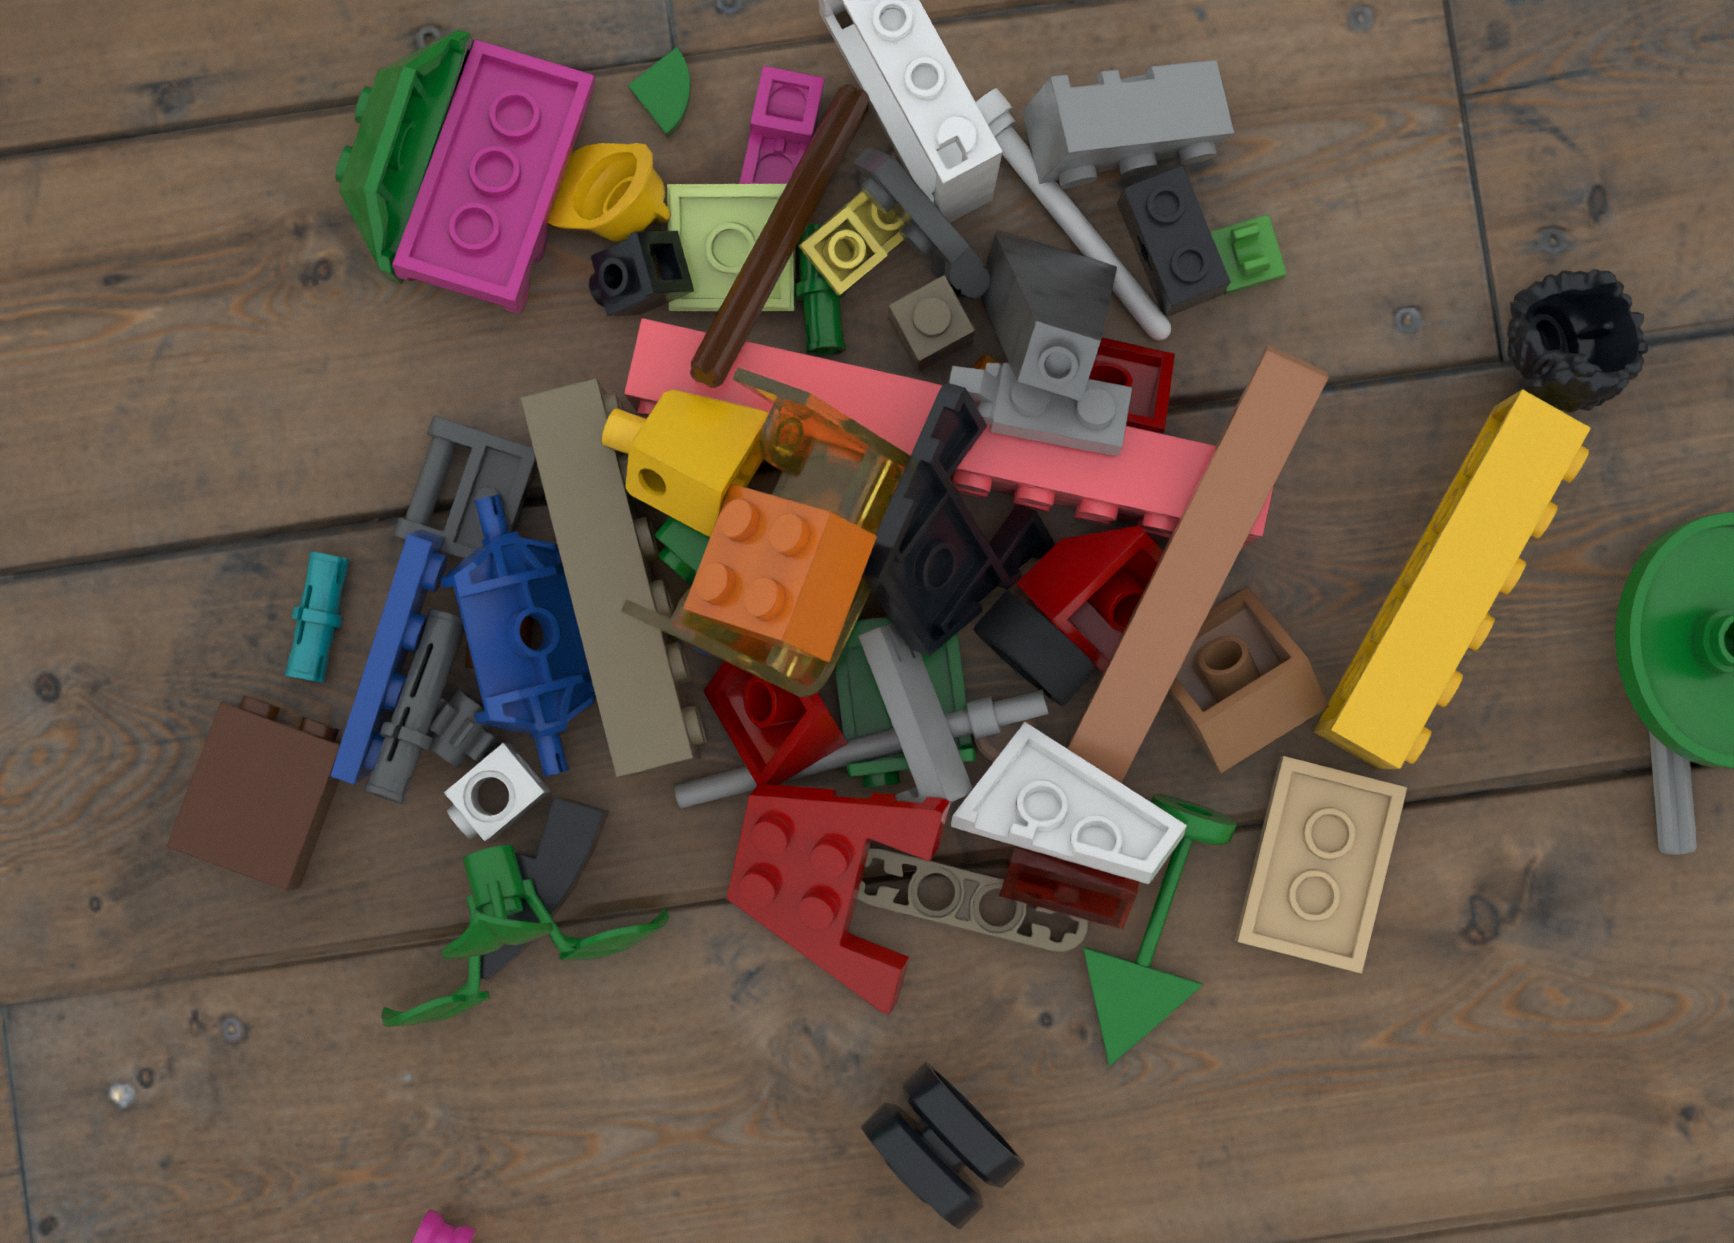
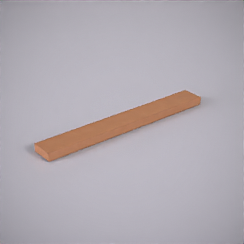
M1268 344L1066 746L1068 750L1120 783L1125 778L1329 378L1327 371Z

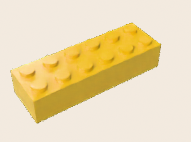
M1523 389L1493 407L1328 701L1329 707L1321 713L1311 731L1312 733L1375 769H1400L1404 761L1413 764L1419 758L1431 736V730L1424 726L1436 704L1442 708L1446 707L1453 698L1463 678V674L1456 671V668L1468 648L1473 651L1479 649L1494 624L1495 618L1487 613L1498 593L1501 592L1508 595L1520 579L1525 569L1526 561L1519 558L1530 536L1539 539L1553 520L1558 505L1552 503L1551 499L1562 480L1570 483L1586 461L1589 449L1582 446L1591 429L1589 426Z

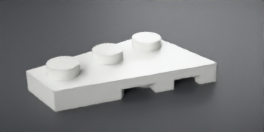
M1026 722L1020 727L956 810L951 821V827L1146 884L1152 881L1178 845L1187 827L1183 822Z

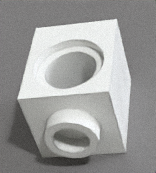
M502 743L444 793L454 804L447 810V813L457 827L469 839H473L479 834L487 842L496 839L546 797L551 790L511 743ZM493 777L501 780L509 791V801L506 808L496 815L483 810L478 801L480 786L486 780Z

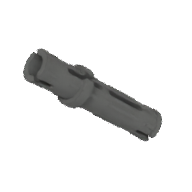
M430 609L428 612V620L408 670L407 678L391 722H383L379 735L385 739L369 783L364 789L369 794L398 804H405V796L421 751H429L433 740L427 736L429 727L433 721L465 632L462 618L436 609Z

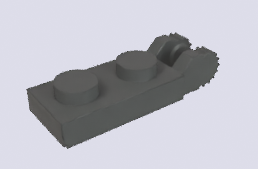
M868 147L852 162L866 178L860 185L863 193L885 214L892 209L905 223V226L899 233L914 251L924 259L932 254L931 273L937 279L945 275L952 289L966 299H980L983 294L986 295V291L989 289L991 274L988 273V268L983 266L984 263L970 248V245L893 156L873 147Z

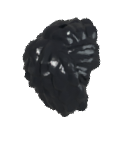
M1592 269L1588 273L1583 271H1561L1557 276L1554 274L1546 275L1542 282L1536 281L1527 289L1521 290L1514 296V301L1510 302L1512 319L1509 321L1507 331L1509 338L1507 354L1516 369L1523 376L1516 385L1517 392L1523 389L1560 411L1564 410L1568 413H1574L1578 409L1590 411L1593 407L1601 406L1605 401L1619 395L1629 384V380H1633L1638 376V373L1642 370V364H1644L1642 354L1648 352V344L1643 340L1644 332L1640 328L1644 322V314L1630 310L1632 298L1628 294L1623 293L1625 286L1620 281H1617L1616 276L1612 272L1599 271L1597 269Z

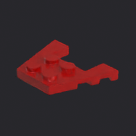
M759 783L749 795L726 899L876 1009L890 1015L899 999L909 956L849 933L871 839L930 862L939 848L951 801L938 797H926L923 803L897 801L896 794L873 792L870 798L837 796L836 789Z

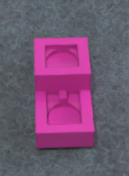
M763 66L750 122L751 133L739 184L788 183L816 131L825 78Z

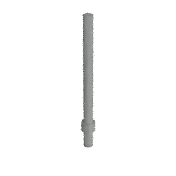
M1041 689L995 702L992 696L969 701L966 703L967 709L945 714V718L953 738L974 733L975 738L980 739L1001 733V726L1047 715L1049 710L1044 691ZM894 728L846 740L848 744L784 782L847 766V764L861 763L900 753L903 750ZM744 766L675 784L674 789L678 805L682 809L752 791L757 785L747 767Z

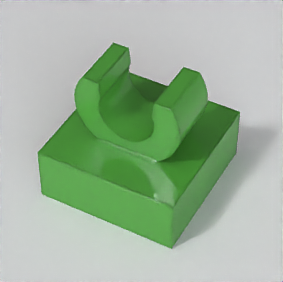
M1269 214L1210 231L1231 281L1223 293L1224 296L1280 280L1287 275Z

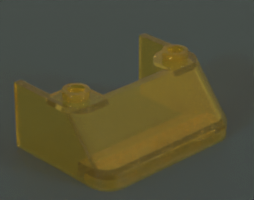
M737 368L732 380L773 404L763 425L760 437L761 452L765 460L783 471L772 495L831 511L876 535L910 455L815 395ZM861 577L829 663L730 631L684 610L683 607L691 588L680 599L671 619L628 599L621 612L796 696L808 697L817 693L830 678L871 589L864 578Z

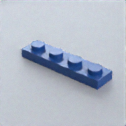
M421 529L407 534L330 777L355 785L368 776L370 770L373 771L385 739L379 735L383 722H386L389 710L395 711L407 678L406 675L401 673L408 651L416 653L428 620V616L420 614L427 591H437L441 584L440 579L443 578L446 570L448 556L440 554L445 537Z

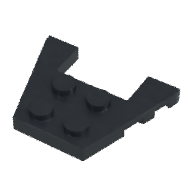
M947 382L939 390L876 533L877 538L862 575L909 648L927 656L935 653L982 612V605L979 603L997 587L1008 590L1022 577L1021 570L1019 569L1032 557L1040 560L1056 545L1037 511L1020 505L1014 507L988 543L950 479L956 468L986 429L987 424L967 389Z

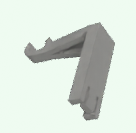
M893 623L859 635L858 637L917 786L896 794L897 801L923 803L926 797H938L953 802L969 795L973 787L921 654L909 648Z

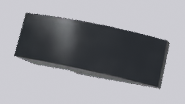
M554 797L537 855L520 850L515 851L522 880L532 879L535 892L552 919L576 887L595 851L609 813L608 810L564 797ZM525 898L521 899L523 910L507 916V919L540 923ZM532 941L518 945L505 944L494 952L481 955L480 978L487 980L496 975L521 954Z

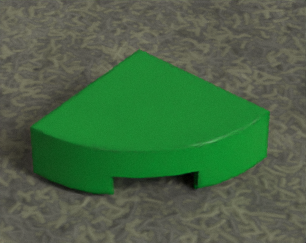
M677 47L628 84L630 92L667 138L674 134L684 121L691 96V81L688 67Z

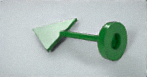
M1154 794L1151 803L1183 822L1187 827L1183 838L1172 851L1135 962L1083 946L1109 1067L1203 986L1201 982L1150 967L1193 840L1211 845H1225L1231 841L1237 822L1220 812L1173 796Z

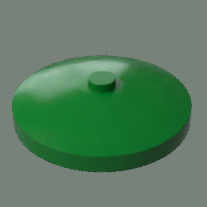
M1734 512L1717 513L1689 519L1675 525L1655 539L1639 557L1626 580L1617 609L1615 625V647L1620 677L1626 694L1644 725L1663 745L1681 757L1703 766L1734 769Z

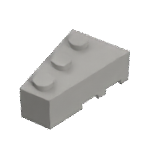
M1217 60L1151 66L1146 69L1147 74L1120 79L1119 70L1101 71L1096 74L1097 84L1078 87L1070 86L1068 75L1050 76L1022 111L1039 184L1059 180L1061 188H1074L1096 181L1098 179L1097 173L1119 169L1122 177H1129L1156 169L1158 167L1157 161L1179 157L1181 165H1191L1216 157V149L1234 134Z

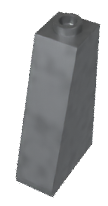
M996 230L985 266L988 268V273L991 274L989 289H987L986 295L983 294L981 296V299L1017 382L1082 401L1101 342L1117 266Z

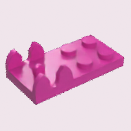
M474 39L392 264L398 278L410 282L416 279L504 306L506 311L520 315L524 311L530 288L529 276L533 262H539L545 253L549 230L548 219L595 88L594 75Z

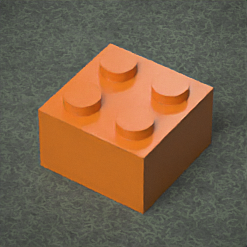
M730 484L683 609L730 631L829 663L877 536L831 511Z

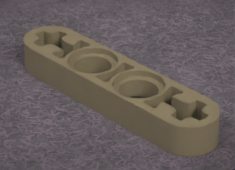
M869 848L865 867L870 866L872 858H880L884 860V871L888 874L903 877V864L916 866L917 869L912 874L908 883L907 904L894 901L899 888L880 885L876 894H869L864 891L865 881L861 879L857 900L867 905L1055 952H1066L1076 948L1084 940L1088 931V917L1085 909L1076 899L1066 894L935 861L929 862L919 857L883 848ZM932 873H941L947 876L954 886V897L951 903L940 910H931L924 907L917 896V888L920 881ZM992 889L1008 891L1016 903L1012 919L1002 925H991L985 922L979 912V902L982 896ZM1026 895L1039 897L1033 908L1035 911L1054 914L1058 905L1068 906L1067 916L1076 921L1074 932L1064 931L1060 940L1050 939V929L1047 926L1030 921L1031 933L1029 935L1018 933L1017 930L1026 916Z

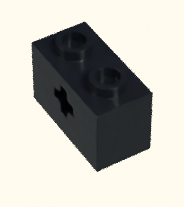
M1178 166L1123 188L1117 205L1162 313L1168 317L1221 296L1231 281L1184 166Z

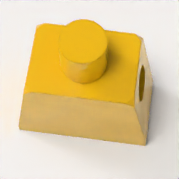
M673 389L663 393L647 419L618 408L613 409L603 430L602 445L628 454L625 488L631 496L711 537L730 484L746 488L763 461L770 413Z

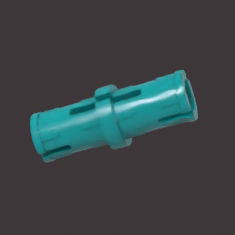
M310 551L299 607L293 606L291 619H295L296 624L292 648L284 673L285 676L325 683L335 629L342 628L344 616L339 615L350 559Z

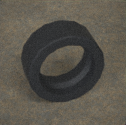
M1005 591L973 629L980 639L1009 666L1038 690L1043 689L1044 694L1060 706L1066 705L1096 670L1093 662L1065 634L1034 608L1009 591Z

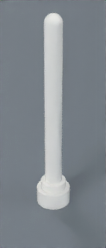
M997 88L985 94L976 104L1003 151L1002 155L1085 257L1117 266L1112 291L1151 339L1156 341L1165 340L1171 333V323L1060 185L1056 181L1039 184L1032 151L1012 127L1016 123L1010 115L1013 107Z

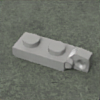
M1003 362V365L1000 363H987L985 370L952 366L948 383L967 389L985 423L991 426L990 432L1111 456L1120 455L1132 387L1088 379L1082 401H1078L1017 382L1009 363Z

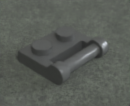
M433 416L427 433L433 438L405 519L398 518L393 536L406 540L408 533L421 529L445 537L441 552L465 559L474 550L482 547L481 540L485 539L474 500L501 494L508 533L514 532L537 466V461L532 447ZM456 445L471 449L444 531L429 527Z

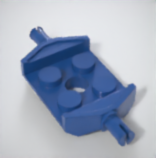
M501 494L474 500L485 539L481 540L483 546L474 550L440 580L443 589L454 586L485 711L474 714L476 723L520 733L530 732L531 739L535 738L536 740L535 743L543 771L542 776L545 777L568 771L570 769L567 765L561 737L558 732L568 730L566 723L596 700V695L558 545L551 542L521 538L518 531L508 533ZM526 616L535 618L543 630V641L536 651L528 648L520 637V626Z

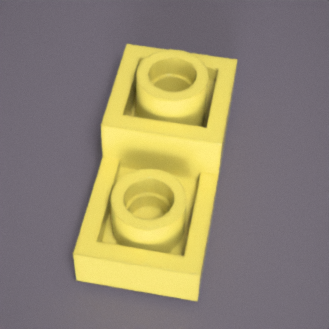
M861 191L798 246L837 296H839L888 256L887 253L904 240L899 231L905 226V223L892 209L887 214L882 212Z

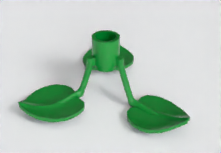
M500 845L471 853L463 858L472 894L466 897L470 911V923L466 931L459 938L441 950L442 959L469 958L467 982L450 996L428 1001L406 1012H399L384 1007L381 1014L383 1025L386 1027H403L419 1023L442 1021L467 1012L489 1000V991L479 992L481 955L494 952L505 944H523L548 934L560 951L558 953L560 961L602 958L627 950L661 929L669 919L667 908L647 924L616 928L588 938L568 937L560 931L537 896L532 879L522 880L513 845ZM525 898L540 923L507 919V916L521 912L523 910L521 899Z

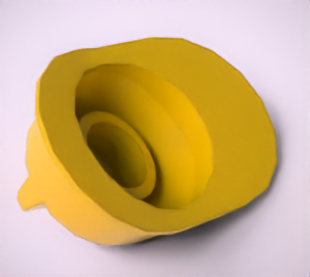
M597 143L585 145L573 151L552 207L548 224L559 228L589 230L607 240L623 242L628 239V235L637 231H644L651 224L667 223L671 213L663 202L665 198V185L653 168L652 151L646 144Z

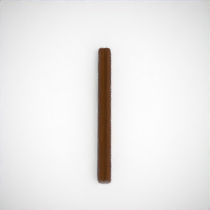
M846 84L838 89L691 360L690 375L696 382L704 383L711 388H716L723 384L869 110L868 103L870 99L864 89H856L851 84Z

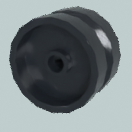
M925 1062L903 1083L905 1099L923 1122L919 1125L897 1105L884 1102L861 1125V1129L885 1158V1162L895 1175L920 1200L926 1204L928 1203L951 1225L961 1229L983 1207L980 1190L964 1172L963 1168L967 1166L990 1186L1003 1188L1025 1164L1011 1145L965 1096L933 1066Z

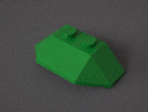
M456 30L378 70L373 87L365 86L357 102L355 121L360 123L354 145L353 147L346 145L338 160L335 178L337 182L341 183L339 192L379 270L390 281L402 284L403 279L396 276L392 264L474 42L470 33Z

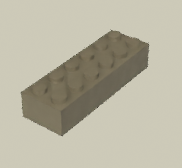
M597 378L520 397L616 777H631L700 759L698 745L708 743V738L700 707L695 706V704L687 706L682 684L693 680L684 645H680L679 641L671 643L667 622L677 620L668 583L665 584L663 579L655 580L651 561L660 559L657 556L660 553L658 540L654 536L655 529L647 516L639 517L635 500L639 499L631 496L625 488L628 455L602 445V434L606 421L613 409L618 408L624 411L622 401H618L616 392L607 393Z

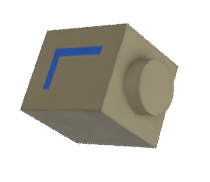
M945 275L888 305V318L917 371L928 367L973 342L975 329Z

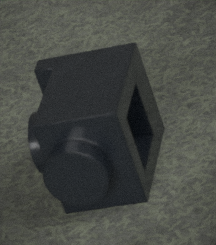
M637 231L628 235L627 240L591 256L595 273L589 279L590 292L594 300L600 306L605 307L607 317L641 315L694 292L678 231ZM655 254L663 280H658L652 259V256Z

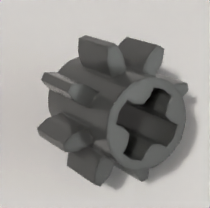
M461 689L456 691L450 701L441 696L427 735L433 739L429 749L457 768H460L468 756L476 762H481L488 756L500 738L488 730L490 726L476 723L474 714L485 711L484 705Z

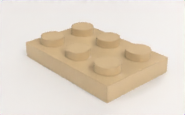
M1280 756L1234 941L1362 974L1407 787Z

